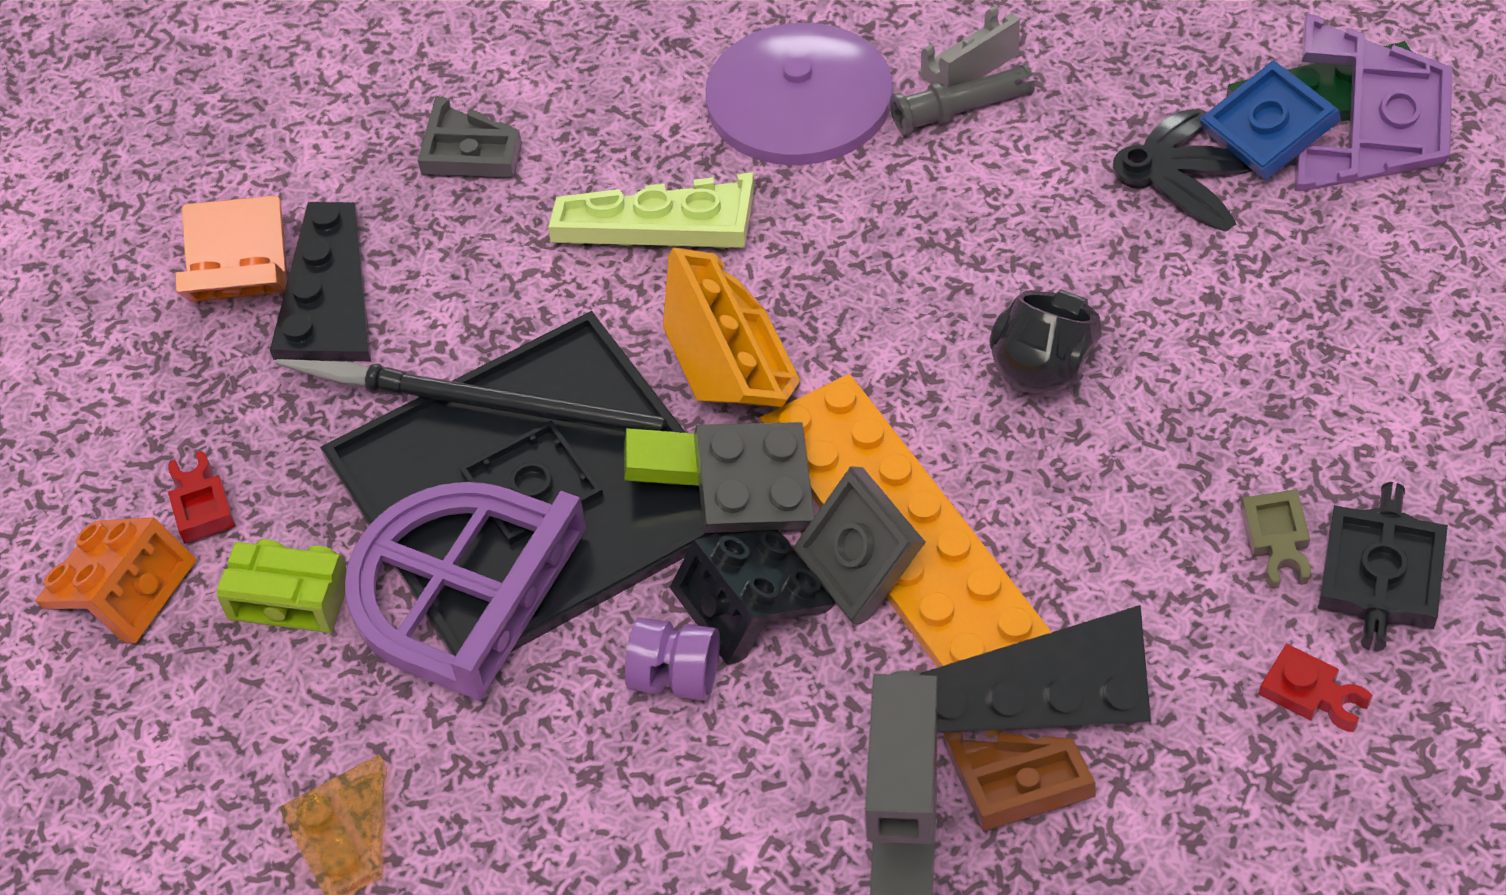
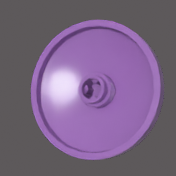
M818 23L782 24L759 30L742 38L718 58L709 73L706 83L708 116L720 137L731 147L749 157L782 165L821 163L844 156L861 147L885 123L890 113V98L893 95L890 69L881 53L873 45L848 30Z

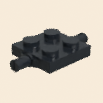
M1386 482L1381 486L1379 508L1359 510L1334 505L1318 603L1319 609L1352 614L1364 618L1361 645L1363 648L1370 650L1374 632H1376L1374 651H1382L1386 648L1388 623H1401L1434 630L1439 610L1448 525L1418 520L1406 513H1402L1405 487L1397 483L1393 500H1391L1393 482Z

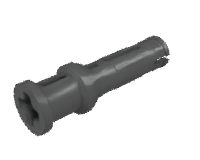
M1023 64L1017 68L950 87L936 82L930 84L926 91L909 96L896 93L890 98L892 118L902 136L910 135L913 128L937 122L942 126L948 124L956 113L969 111L1025 94H1033L1035 90L1034 80L1015 84L1016 80L1033 76L1029 66Z

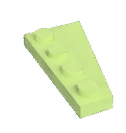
M754 172L737 174V182L715 185L714 179L711 177L693 180V188L667 191L663 183L647 185L645 189L630 196H623L619 189L556 197L548 226L550 242L576 245L592 243L618 244L622 246L666 245L669 247L745 248L755 185Z

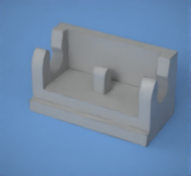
M996 5L985 12L984 27L943 53L934 57L935 48L933 44L924 48L921 52V69L918 70V74L930 84L937 82L944 84L946 87L984 77L1019 55L1020 19L1011 13L1004 17L1003 23L1000 25L998 22V7Z

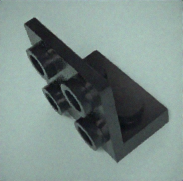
M778 530L754 531L694 539L669 587L698 626L718 628L720 634L719 655L727 665L736 664L747 658L766 622L825 613L831 610L835 603L822 586L819 578L810 571L792 548L788 539Z

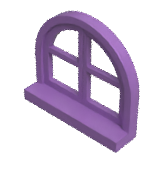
M459 482L427 488L395 503L368 526L355 545L348 562L345 578V595L348 608L361 638L375 654L389 664L481 701L587 530L581 499L575 495L560 491L551 505L497 485ZM453 514H473L444 560L397 543L408 532L433 519ZM489 516L534 531V534L502 583L457 566ZM383 561L430 579L398 630L385 619L376 600V581ZM444 585L490 602L456 656L410 638Z

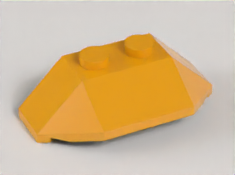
M672 248L668 256L663 329L696 400L737 405L783 407L801 380L764 307L738 279L723 270L725 264L716 254Z

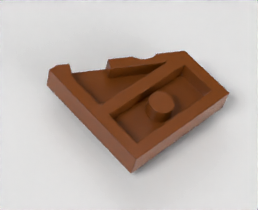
M962 732L943 733L947 752L983 831L1096 797L1095 780L1073 738L1044 736L1038 739H1030L1021 734L998 733L997 742L963 740Z

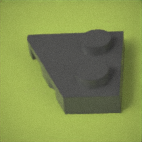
M435 96L418 157L421 174L514 177L522 145L520 132L518 129L505 123L493 122L486 115L473 109L467 114L451 108L448 98Z

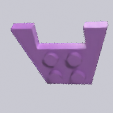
M1307 14L1303 27L1302 62L1352 66L1353 68L1349 148L1309 145L1296 156L1295 191H1306L1445 164L1450 156L1453 67L1395 45L1391 49L1365 40L1364 33L1351 28L1344 32L1323 24L1325 18Z

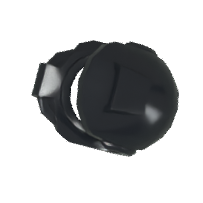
M1062 289L1057 293L1027 290L1017 296L998 316L992 328L989 345L992 350L995 366L1003 379L1020 392L1035 394L1059 392L1083 378L1084 375L1081 373L1083 362L1102 336L1100 316L1088 305V299Z

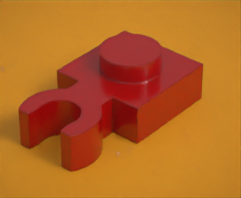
M203 451L196 452L198 465L192 471L182 472L176 459L169 461L168 464L169 473L177 489L168 491L177 528L184 544L236 527L222 480L219 475L213 476L212 467Z
M1287 643L1262 681L1258 695L1312 721L1318 709H1321L1328 713L1330 720L1335 726L1348 732L1355 731L1359 717L1347 712L1342 705L1354 703L1367 710L1373 696L1362 686L1355 684L1340 686L1334 683L1338 676V668Z

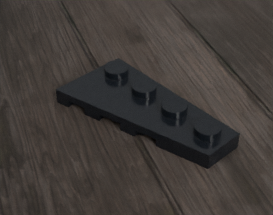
M355 202L307 203L270 346L273 360L371 362L359 221Z
M1141 605L919 673L920 675L937 676V733L1107 725L1151 721Z

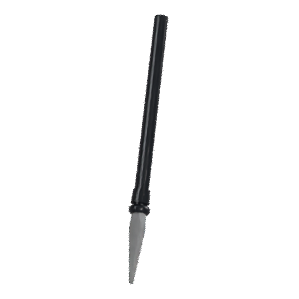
M277 359L275 361L276 365L346 386L366 387V390L372 394L379 392L400 396L407 394L626 432V428L666 431L667 429L666 417L407 374L406 371L383 367L378 363L367 367L351 362Z

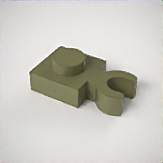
M1293 489L1243 497L1240 508L1252 556L1269 554L1270 559L1265 571L1268 585L1272 589L1279 588L1281 580L1278 570L1283 567L1293 569L1297 573L1301 585L1307 584L1311 573L1310 563L1297 549L1308 548L1310 536L1298 490Z

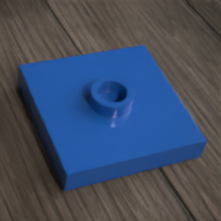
M1273 60L1199 120L1202 129L1266 181L1340 122L1341 117L1338 108Z

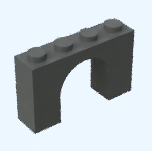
M907 670L896 671L891 674L873 673L865 800L866 841L873 842L870 895H933L937 809V676L920 675L919 673Z

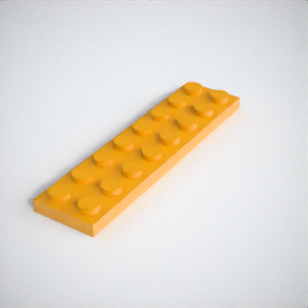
M850 373L759 417L760 423L803 422L811 494L819 508L823 506L850 466L863 467L925 540L926 543L887 594L886 599L937 668L1052 632ZM993 730L984 732L989 737V739H991L992 737L998 735V733H1002L1005 730Z

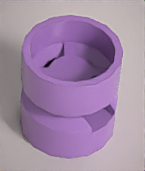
M638 617L633 624L627 646L625 660V684L627 689L661 694L666 687H671L675 697L708 701L711 696L719 661L720 634L718 628L684 624L679 631H675L672 623L669 621Z

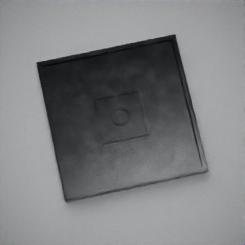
M592 311L452 380L471 385L666 417V432L686 433ZM418 397L320 447L323 456L368 526L379 515L400 500L424 489L450 483L477 482L497 485L551 505L560 491L580 497L587 530L512 651L684 559L694 539L723 536L732 533H704L699 486L624 480V441L626 432ZM453 514L433 519L411 530L397 543L444 560L473 514ZM489 516L457 566L502 583L534 534V531ZM394 566L417 601L430 579ZM444 585L425 616L448 652L456 656L490 602Z

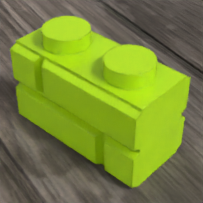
M260 539L256 544L234 543L227 561L228 568L224 569L217 587V598L227 620L332 633L345 597L347 568L341 554H337L332 549L320 545L310 546L308 550L286 548L281 543L271 539Z

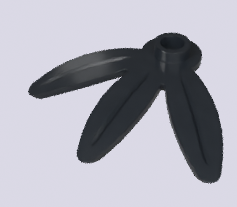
M1197 108L1175 113L1165 118L1152 130L1144 145L1125 147L1115 155L1113 171L1123 184L1132 188H1145L1153 185L1171 202L1209 227L1227 232L1236 225L1229 210L1211 190L1196 179L1184 174L1232 175L1245 174L1252 171L1251 168L1224 148L1202 145L1179 147L1202 130L1199 119L1207 111Z

